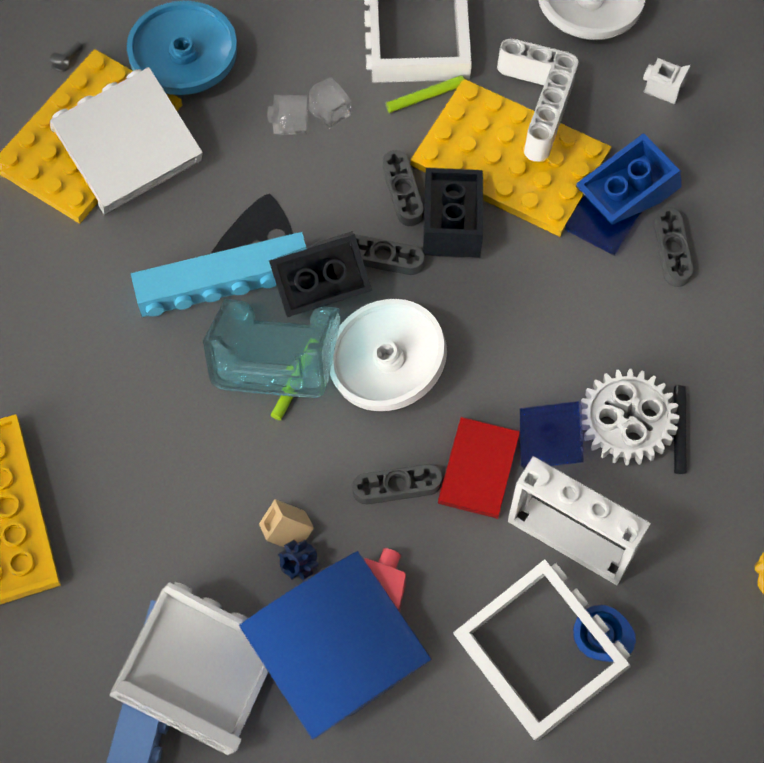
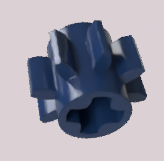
M292 540L285 544V550L278 554L281 570L290 576L292 580L298 576L302 580L308 578L313 574L312 570L319 566L317 551L312 545L307 543V540H303L300 543Z

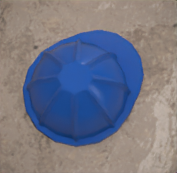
M594 605L585 609L591 617L598 614L610 629L605 635L613 644L619 640L629 654L633 652L636 643L635 632L621 613L615 608L606 605ZM577 617L573 633L574 641L579 650L589 658L614 662L580 618Z

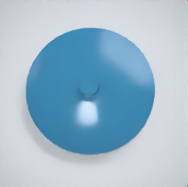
M174 1L149 10L137 20L127 39V54L132 70L141 69L143 71L149 67L166 94L187 95L207 90L227 76L236 61L237 40L232 24L217 9L195 1Z

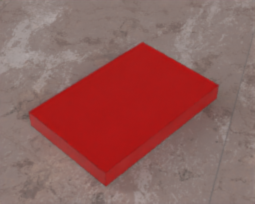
M460 417L438 504L498 519L520 431Z

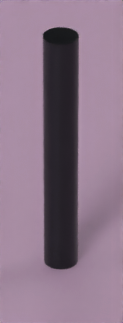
M678 385L674 387V403L678 404L677 411L674 414L679 415L678 423L674 424L678 427L676 435H674V473L685 474L687 473L686 387Z

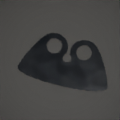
M266 194L257 199L240 215L219 240L211 254L249 245L256 240L260 242L268 240L269 232L275 229L282 230L285 235L293 234L291 225L275 198L271 194Z

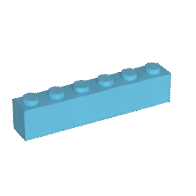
M302 232L130 273L141 316H158L165 311L187 309L193 304L205 301L215 302L222 297L244 295L250 290L262 287H275L276 282L269 260L306 247Z

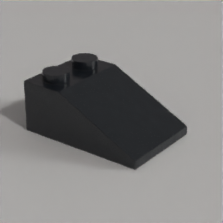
M426 168L423 223L424 255L480 258L483 240V170Z
M353 231L325 239L269 260L287 317L372 291Z

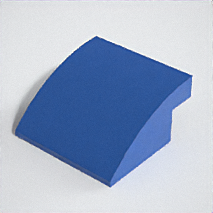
M359 551L317 573L238 625L312 740L324 734L343 719L353 716L432 660Z

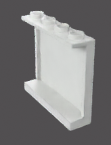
M149 67L143 71L141 69L134 70L126 77V80L118 84L117 82L108 84L102 89L100 94L94 97L88 95L82 98L77 103V106L70 110L66 108L59 110L52 116L53 119L50 120L52 132H56L97 198L98 206L104 215L197 164L202 159L203 152Z
M169 582L162 589L109 696L227 755L237 751L242 740L239 738V735L263 685L268 670L238 626L248 619L246 616L236 612L230 614L220 609L221 605L217 601L206 597L201 599L191 594L192 590L186 585L178 582L174 584Z

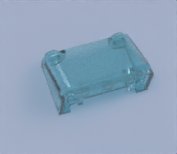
M224 299L203 339L208 375L211 383L219 389L304 398H318L322 396L328 385L340 326L339 308L319 307L315 309L310 318V325L258 321L255 319L253 308L245 301Z

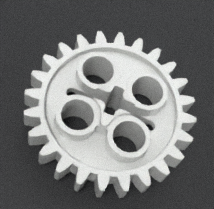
M632 369L628 370L627 376H622L621 372L616 370L615 378L613 379L605 373L604 383L594 380V390L587 388L585 394L587 398L581 399L580 406L583 409L579 410L578 418L583 419L580 422V430H587L584 433V440H594L591 450L593 451L601 447V458L606 457L609 453L613 454V463H616L619 457H624L625 465H629L630 458H635L638 465H641L644 455L652 461L655 456L654 450L662 455L665 450L664 444L669 446L672 444L673 438L671 435H676L678 429L674 424H677L679 421V415L673 414L677 411L678 404L670 403L673 393L663 394L666 386L665 383L655 386L656 377L652 376L647 381L644 379V371H641L638 377H633ZM626 394L630 397V400L622 401L616 396ZM651 409L657 415L647 416L643 413V410ZM609 417L614 420V423L607 425L601 422L600 419ZM634 432L640 435L641 439L631 440L626 434Z

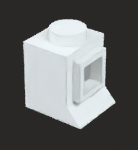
M658 58L655 65L649 64L645 71L643 80L647 81L644 92L675 104L680 87L683 88L690 65L680 67Z

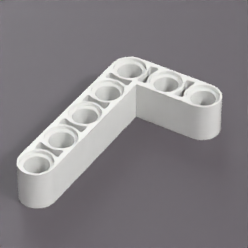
M506 39L501 43L497 64L498 71L506 76L544 85L528 128L524 154L528 159L538 162L544 161L550 154L574 84L578 59L575 55L517 39Z

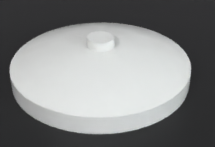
M538 0L545 16L557 28L572 36L592 40L607 39L626 32L637 22L645 4V0Z
M380 300L356 310L338 327L328 350V370L338 391L352 404L371 411L396 410L416 402L436 384L446 363L447 345L438 321L426 308L408 300Z

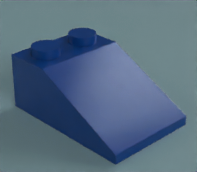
M643 133L576 183V187L613 225L660 204L680 189L682 183L680 169Z

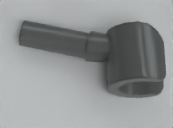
M77 42L64 55L53 52L50 56V61L54 62L51 68L67 71L70 59L83 47L82 43Z

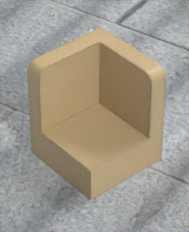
M276 499L259 523L266 541L284 547L285 544L292 540H295L297 543L306 540L314 529L304 510Z

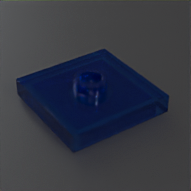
M584 195L567 221L564 230L615 256L642 212L612 225Z
M579 401L520 408V452L523 469H526L533 456L549 466L584 462L582 405Z

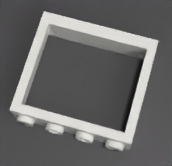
M364 0V5H370V10H365V27H370L371 32H365L366 49H371V55H366L367 70H372V82L442 81L460 75L464 79L470 80L471 51L467 0H454L458 57L380 59L378 0Z
M534 456L516 483L508 518L509 523L615 585H618L650 525L646 520ZM533 495L545 501L546 503L552 505L553 507L559 509L565 514L571 516L572 518L578 520L579 522L585 524L591 529L597 531L598 533L604 535L605 537L611 539L612 541L616 542L617 544L623 546L626 549L623 550L619 548L618 546L612 544L606 539L586 529L585 527L567 518L561 513L541 503L540 501L533 498ZM519 511L529 514L525 522L517 518ZM625 532L632 535L629 542L622 538ZM611 563L619 567L616 574L608 571Z
M543 560L453 632L461 645L536 741L543 738L631 667L626 661L631 656L619 640L614 644L605 635L610 630L598 614L594 617L588 614L584 609L589 604L577 588L571 592L564 584V581L568 578L556 563L550 566L546 560ZM546 576L615 663L540 722L472 633L542 577Z

